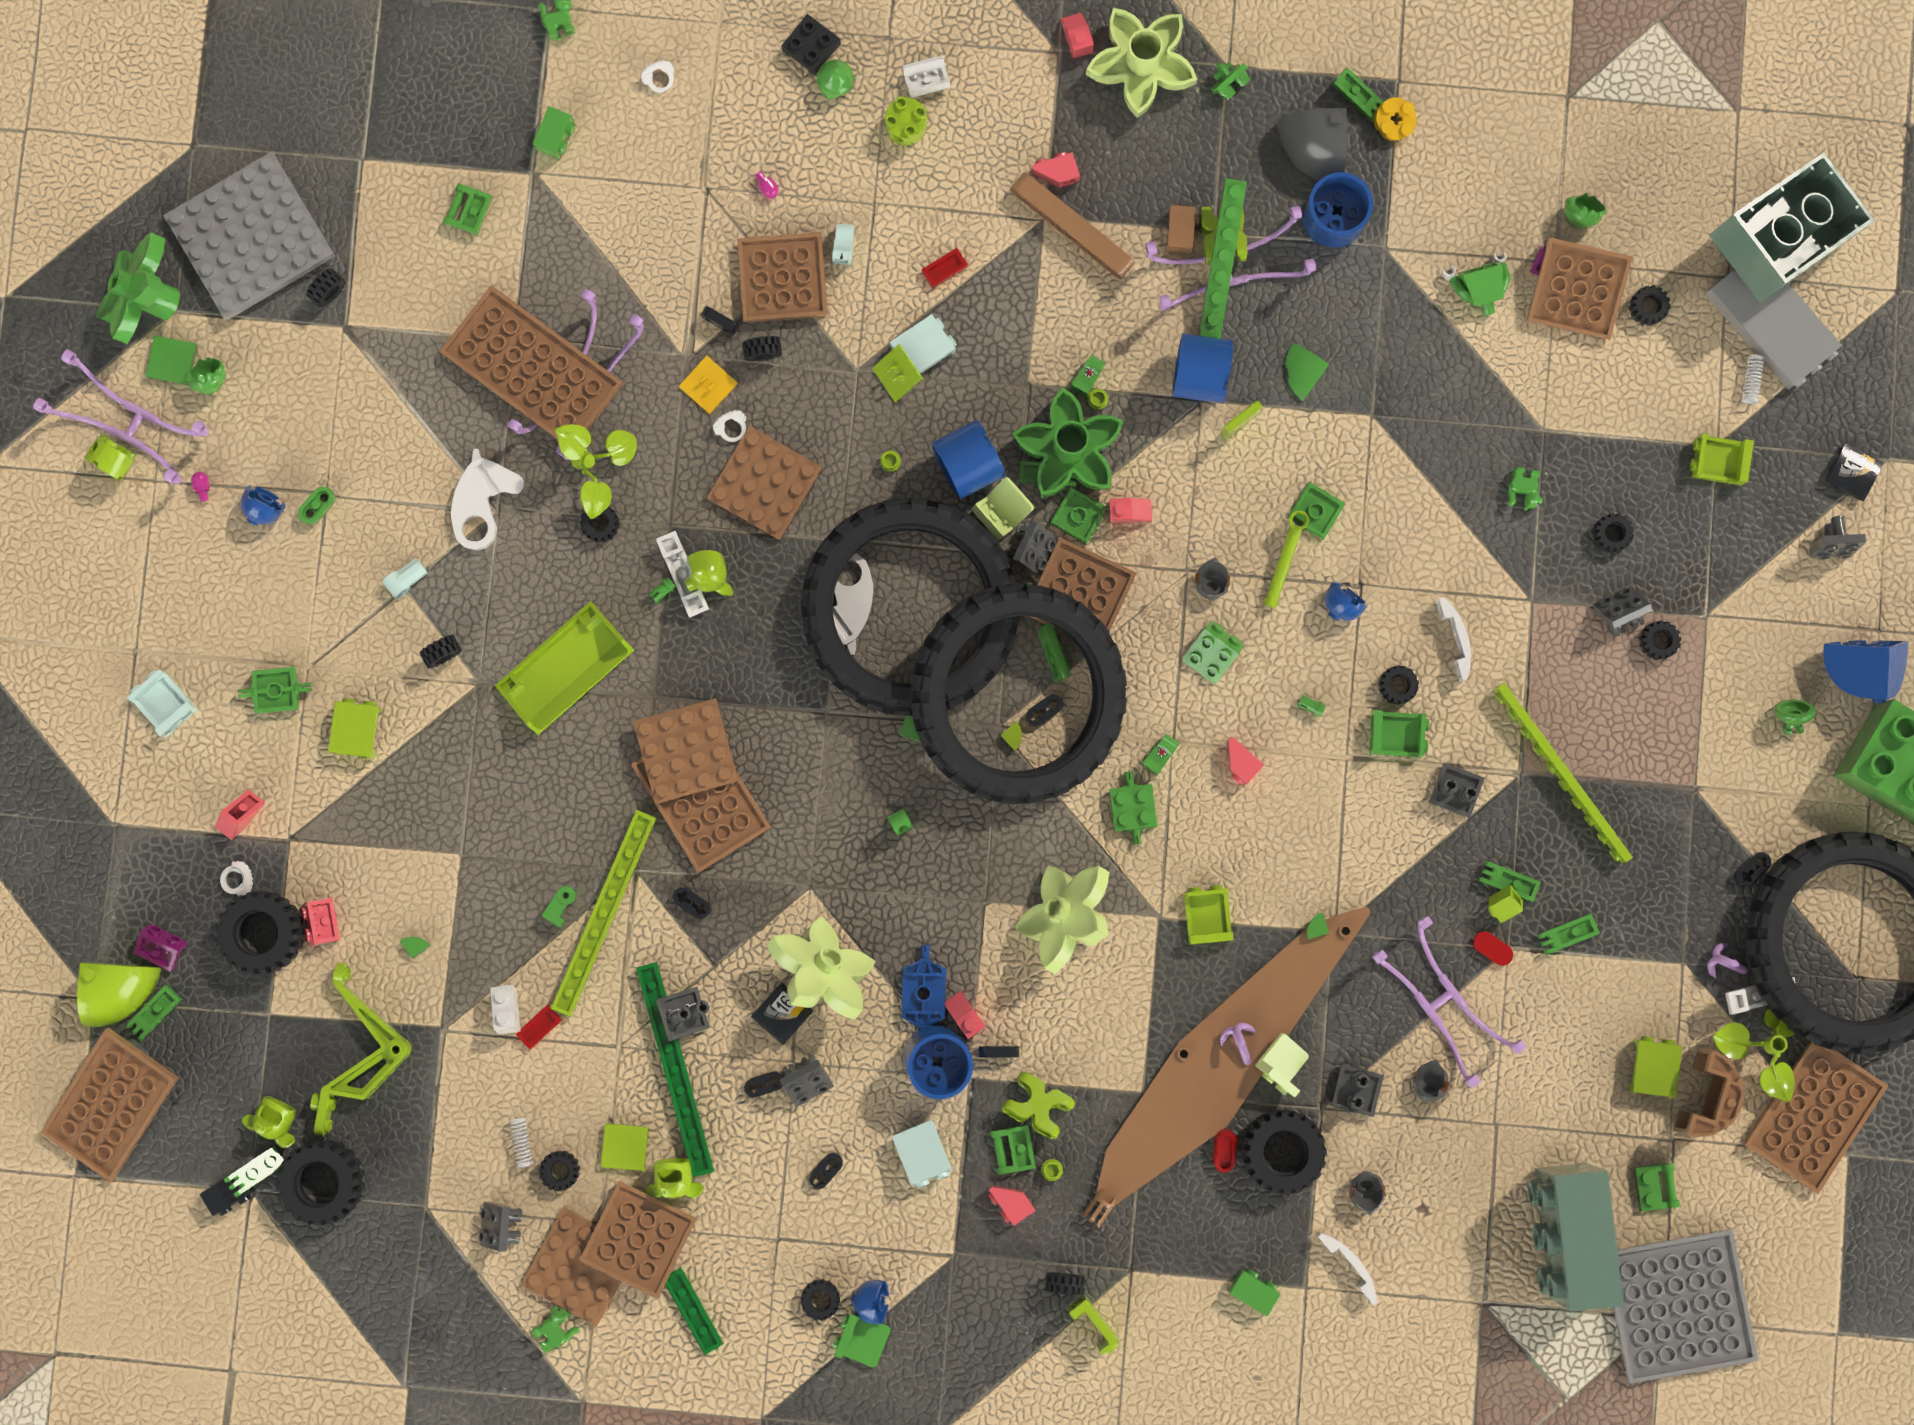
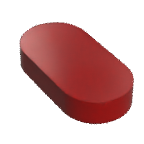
M1479 932L1474 936L1473 947L1475 950L1495 964L1504 966L1512 961L1513 951L1511 947L1491 933Z
M1229 1129L1220 1130L1214 1138L1213 1165L1222 1173L1231 1171L1236 1163L1237 1137Z

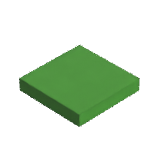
M154 335L146 377L188 385L184 375L193 368L198 345L192 342Z
M1309 482L1287 519L1289 520L1290 515L1295 511L1305 512L1308 515L1309 523L1304 529L1324 540L1346 503ZM1297 514L1293 517V523L1302 526L1305 519L1302 515Z
M1070 487L1050 524L1087 545L1108 507Z

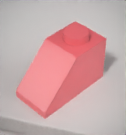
M1078 13L1061 18L1072 58L1093 53L1094 43L1083 15Z
M1138 498L1109 499V524L1152 522L1151 500Z
M1230 737L1227 741L1229 772L1232 773L1230 777L1239 785L1242 783L1247 785L1264 764L1235 738Z
M248 789L221 811L215 828L232 840L248 826L265 802Z
M959 991L945 1001L946 1008L967 1039L986 1027L962 991Z

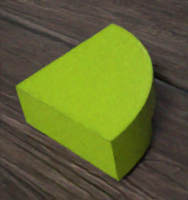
M1017 721L1000 735L1014 751L1018 749L1022 739L1021 728Z

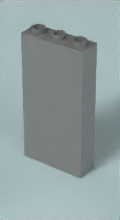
M1734 269L1705 294L1754 352L1765 357L1763 362L1787 389L1793 386L1796 388L1800 387L1807 381L1805 376L1809 373L1814 375L1823 367L1821 363L1827 359L1829 362L1839 354L1837 350L1842 344L1789 283L1760 303Z

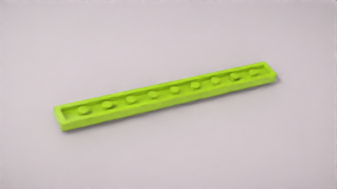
M1502 683L1493 689L1496 692L1495 698L1501 705L1504 704L1509 710L1507 714L1513 722L1517 721L1521 726L1520 732L1527 740L1530 739L1534 744L1533 749L1539 757L1543 756L1547 762L1545 764L1547 769L1559 778L1560 781L1558 783L1565 792L1568 791L1573 797L1571 801L1577 809L1581 808L1584 812L1585 821L1591 827L1594 826L1598 831L1597 837L1599 840L1609 846L1611 849L1609 852L1613 859L1617 862L1620 861V863H1626L1632 859V855L1508 686Z
M636 810L551 1009L572 1017L657 818Z

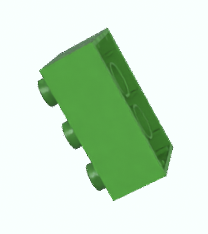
M1892 699L1886 701V703L1875 704L1833 776L1913 825L1914 711L1897 700Z

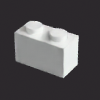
M513 985L490 987L494 1031L499 1035L521 1032L517 989Z

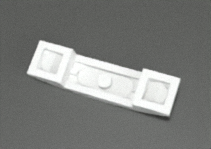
M676 531L657 538L656 541L689 618L709 610L702 591L698 589L690 591L685 584V580L691 575V569L687 564V555Z
M1442 597L1436 600L1441 621L1450 619L1461 659L1453 663L1458 681L1463 682L1467 680L1470 671V642L1459 614Z
M1755 985L1725 993L1730 1015L1768 1005L1764 998L1760 997Z
M1318 1231L1316 1233L1317 1237L1331 1253H1334L1337 1249L1341 1251L1363 1279L1357 1285L1370 1303L1373 1305L1377 1304L1373 1282L1357 1256L1337 1239Z

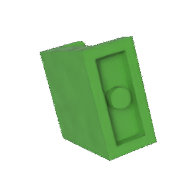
M1380 710L1372 711L1369 754L1423 757L1424 753L1428 751V740H1425V731L1429 730V719H1426V713L1409 714L1383 712Z

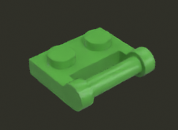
M457 183L455 188L457 192L447 216H444L442 223L478 236L493 197L490 194ZM464 195H469L459 221L455 220Z
M1028 1125L990 1131V1136L994 1140L998 1168H996L997 1175L1036 1168ZM1007 1135L1013 1165L1010 1166L1006 1164L1002 1136Z
M1674 1163L1633 1167L1640 1211L1680 1207V1201L1677 1200L1673 1175V1170H1675ZM1660 1171H1664L1667 1201H1662L1658 1174Z

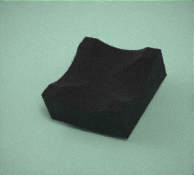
M806 14L781 46L785 54L798 61L810 73L816 76L821 66L841 45V41L838 36L809 14Z

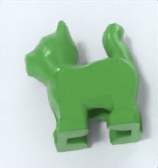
M554 0L557 11L547 13L545 4H538L541 20L552 41L562 38L558 33L560 29H564L567 36L575 34V27L572 25L569 13L573 6L571 0Z
M1516 467L1511 472V480L1508 485L1509 501L1507 504L1512 507L1516 503L1515 495L1524 494L1526 495L1524 498V509H1534L1541 505L1543 501L1538 494V478L1541 471L1531 470L1527 478L1523 476L1526 468Z
M553 1307L550 1317L544 1320L541 1325L535 1326L532 1329L536 1339L543 1335L546 1337L547 1341L539 1344L544 1352H549L553 1348L563 1345L580 1331L578 1327H572L565 1333L559 1324L565 1322L571 1312H567L564 1308Z

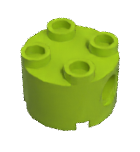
M901 96L887 108L885 122L890 139L897 144L908 146L919 142L925 136L927 130L926 109L916 99Z
M101 433L84 456V459L91 464L94 463L97 468L110 476L122 481L135 462L136 455L119 444L118 446L112 439Z

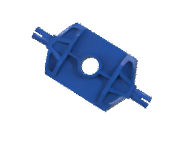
M921 945V958H919V961L903 967L901 1018L917 1025L919 1029L945 1019L946 968L930 961V945H926V952L924 951L925 945ZM919 988H928L930 991L929 998L925 1000L920 999L917 995Z

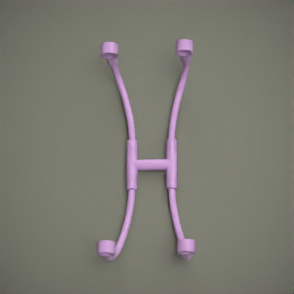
M1300 206L1291 207L1289 221L1269 236L1247 245V251L1269 242L1286 231L1299 218H1302ZM1155 242L1145 243L1146 256L1155 262L1164 264L1205 262L1204 255L1190 259L1154 256V254H1157ZM1312 258L1304 260V270L1299 272H1269L1252 275L1244 274L1233 277L1231 274L1229 287L1247 283L1253 279L1306 276L1316 271V264ZM1207 286L1191 291L1171 302L1168 294L1159 296V308L1167 310L1197 294L1205 292Z
M584 289L581 297L591 305L592 309L590 329L582 351L585 355H587L597 319L596 295L588 289ZM633 314L630 318L629 323L636 327L637 332L611 361L606 369L608 372L612 371L617 362L642 334L644 320L639 316ZM511 419L507 425L517 434L528 433L538 426L532 423L528 427L523 428L522 424L514 419ZM558 446L555 452L562 456L565 460H568L563 456Z
M68 349L65 350L61 357L62 361L69 365L78 366L101 390L123 405V408L133 412L135 416L126 431L123 432L114 426H109L91 418L52 409L48 402L42 398H38L35 401L33 408L40 413L45 412L86 422L107 430L109 434L141 451L144 450L168 469L163 477L165 481L171 484L181 483L182 479L177 471L164 458L145 446V443L134 438L133 435L143 418L172 431L198 437L209 435L206 424L197 420L194 422L192 429L188 430L160 420L158 416L117 396L80 362L79 358L76 357V353Z
M1426 916L1417 922L1419 938L1424 952L1437 974L1438 980L1447 990L1429 1003L1424 995L1418 992L1406 977L1385 961L1388 956L1383 949L1375 952L1372 958L1377 964L1380 963L1392 972L1412 991L1414 998L1435 1026L1439 1027L1453 1052L1460 1072L1471 1089L1478 1085L1481 1080L1476 1074L1468 1076L1458 1050L1443 1025L1444 1022L1435 1011L1437 1008L1453 998L1459 1008L1463 1009L1481 1029L1502 1044L1510 1047L1515 1054L1523 1051L1526 1045L1522 1040L1510 1042L1501 1037L1480 1021L1467 1007L1468 1004L1451 981H1449L1448 977L1441 972L1429 950L1423 930L1428 928L1433 922L1429 916Z

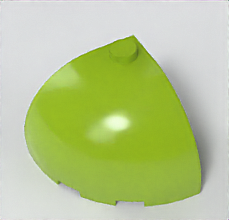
M101 962L80 963L77 1008L81 1023L85 1027L109 1026L117 1024L137 1013L144 1006L150 995L153 994L159 981L161 967Z

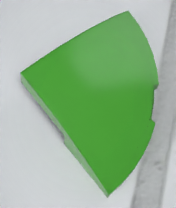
M1293 343L1288 351L1285 368L1288 369L1289 376L1287 381L1293 393L1303 402L1329 364L1307 349Z

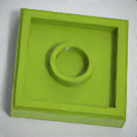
M1255 401L1225 424L1220 434L1223 439L1226 440L1255 418L1263 407L1261 403Z
M605 1123L601 1167L645 1171L649 1127Z

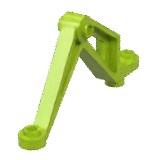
M338 962L335 966L333 984L381 1047L321 1088L320 1094H313L310 1109L317 1111L314 1134L323 1137L330 1133L332 1129L330 1117L331 1112L336 1107L334 1095L361 1100L369 1099L410 1055L412 1050L408 1040L402 1037L345 985V982L350 980L351 968L348 967L347 963ZM382 1059L387 1061L363 1088L348 1086L349 1082Z

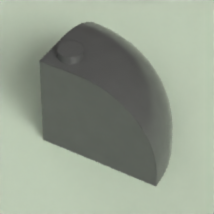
M1346 108L1302 110L1285 115L1278 120L1276 125L1280 145L1289 157L1290 162L1301 173L1304 172L1308 176L1315 178L1314 180L1319 181L1326 175L1345 172L1347 152Z

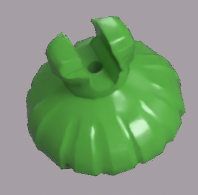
M1783 700L1774 705L1776 717L1785 722L1782 730L1786 735H1791L1794 727H1796L1798 734H1802L1804 732L1802 724L1811 721L1816 713V708L1812 704L1802 700Z

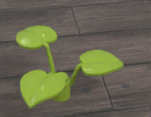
M575 424L559 426L554 431L561 453L565 458L571 460L575 468L582 469V473H585L593 480V482L585 481L580 489V499L587 516L590 519H594L608 508L612 499V493L609 486L605 482H598L597 478L588 469L593 467L596 458L609 456L611 462L616 466L628 464L636 453L637 439L635 435L625 430L612 431L605 441L608 453L595 455L588 453L586 448L591 443V435L585 427Z
M1767 1009L1764 1014V1023L1768 1027L1773 1028L1771 1033L1774 1036L1768 1037L1763 1042H1748L1750 1038L1749 1031L1740 1023H1728L1714 1033L1713 1040L1717 1049L1728 1058L1736 1060L1745 1058L1748 1055V1046H1764L1767 1053L1774 1054L1770 1062L1771 1068L1763 1069L1760 1074V1086L1769 1096L1784 1102H1790L1795 1086L1794 1073L1790 1066L1784 1062L1775 1065L1776 1060L1781 1057L1780 1053L1787 1049V1041L1784 1037H1790L1795 1034L1788 1029L1786 1024L1778 1020Z

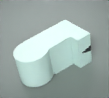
M837 223L832 254L834 264L852 265L854 225Z

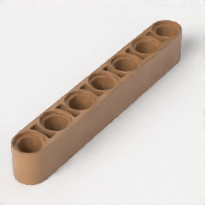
M1023 172L1011 186L1010 190L1017 198L1116 278L1123 279L1135 264V261L1127 253L1029 174Z

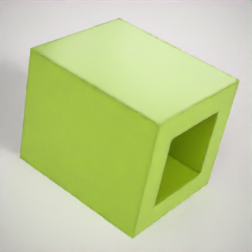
M1509 885L1489 897L1488 911L1493 918L1496 917L1500 923H1503L1523 911V900L1514 888Z

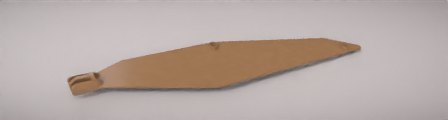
M1362 907L1325 919L1329 934L1310 940L1307 937V927L1179 1041L1106 1149L1097 1192L1081 1215L1083 1218L1088 1215L1096 1201L1100 1202L1088 1220L1093 1223L1104 1206L1107 1207L1096 1224V1227L1100 1228L1115 1205L1228 1126L1263 1074L1255 1066L1279 1034L1284 1033L1287 1036L1290 1034L1370 915L1369 908ZM1342 928H1348L1349 934L1343 935ZM1245 1022L1255 1029V1034L1250 1031L1241 1030L1251 1057V1064H1244L1233 1034L1228 1036L1223 1046L1220 1045L1221 1034L1227 1027H1234L1238 1023ZM1181 1050H1186L1188 1052V1056L1186 1058L1180 1057Z

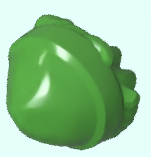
M836 59L827 61L821 66L818 74H816L818 87L826 99L838 98L853 89L852 82L855 80L850 66L844 61Z
M1587 192L1583 195L1567 198L1563 210L1571 226L1575 229H1585L1597 225L1607 211L1606 207L1596 196L1590 197Z
M215 358L198 359L197 364L186 372L184 379L193 391L211 395L221 389L226 379L225 366L220 360Z

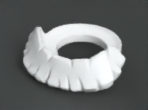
M665 60L649 64L641 73L642 83L658 93L668 91L674 82L673 72L675 68L672 67L673 64ZM661 69L668 74L669 83L666 87L658 88L653 84V71Z
M734 410L721 415L713 424L715 435H720L728 442L741 440L746 432L745 414L740 410ZM729 419H733L741 425V434L736 438H730L725 434L724 423Z
M233 861L231 866L224 869L220 877V884L224 891L240 896L246 895V893L252 890L253 877L248 865H245L242 861ZM233 871L241 873L243 877V882L235 889L230 888L226 882L228 874Z

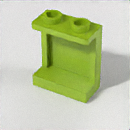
M1701 433L1693 442L1695 456L1690 463L1692 478L1740 486L1746 484L1749 479L1754 440L1736 441L1707 436V433Z
M342 698V702L335 701L328 752L375 759L376 750L373 748L379 712H382V708L376 706L377 702L364 701L363 704H356L354 699Z
M1223 885L1210 886L1208 891H1202L1201 887L1188 888L1189 892L1184 893L1189 944L1234 940L1233 932L1231 931L1228 889H1223Z
M1641 1036V1040L1634 1039V1044H1636L1632 1083H1628V1091L1676 1098L1682 1046L1675 1045L1676 1041L1662 1039V1043L1654 1042L1653 1037Z
M1085 1293L1067 1307L1069 1314L1074 1320L1085 1312L1103 1334L1105 1339L1097 1345L1101 1355L1104 1353L1110 1354L1118 1347L1117 1343L1119 1340L1116 1333Z

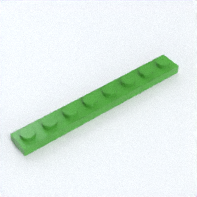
M1227 178L1224 180L1199 336L1221 339L1247 185L1246 181Z

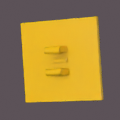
M706 356L678 387L706 412L711 414L736 387L738 382Z

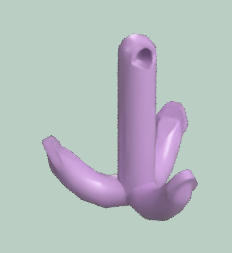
M1720 943L1712 951L1713 957L1709 960L1707 967L1709 974L1714 979L1717 978L1715 971L1717 963L1741 974L1748 973V968L1738 963L1737 960L1720 954L1724 948L1729 946L1728 943Z
M1245 1022L1238 1023L1234 1027H1227L1221 1034L1220 1045L1223 1046L1228 1036L1233 1034L1244 1064H1251V1057L1241 1030L1250 1031L1255 1034V1029Z

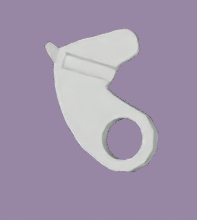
M479 449L473 450L472 462L459 479L451 507V520L456 540L466 549L475 551L488 548L495 540L498 530L488 498L503 492L519 494L524 487V480L521 476L495 462L481 458ZM473 517L483 518L488 525L486 536L477 542L467 540L463 533L465 523Z
M856 553L848 562L857 563L861 567L862 576L852 586H845L837 581L834 591L837 606L833 607V616L838 635L842 643L847 645L850 655H855L856 638L867 622L874 591L868 564L865 559Z

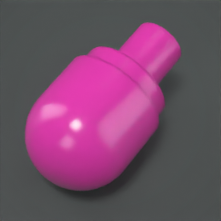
M762 171L755 174L756 179L759 181V190L768 199L775 198L779 193V188L774 180L769 176L765 177Z
M196 472L191 477L193 490L195 493H199L200 502L208 501L207 491L210 490L209 478L204 472Z

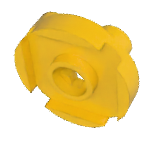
M1398 97L1384 101L1374 114L1376 130H1379L1383 135L1382 137L1389 141H1399L1409 136L1416 126L1414 105ZM1395 114L1400 119V121L1397 122V125H1395L1394 121L1391 120V117H1393Z

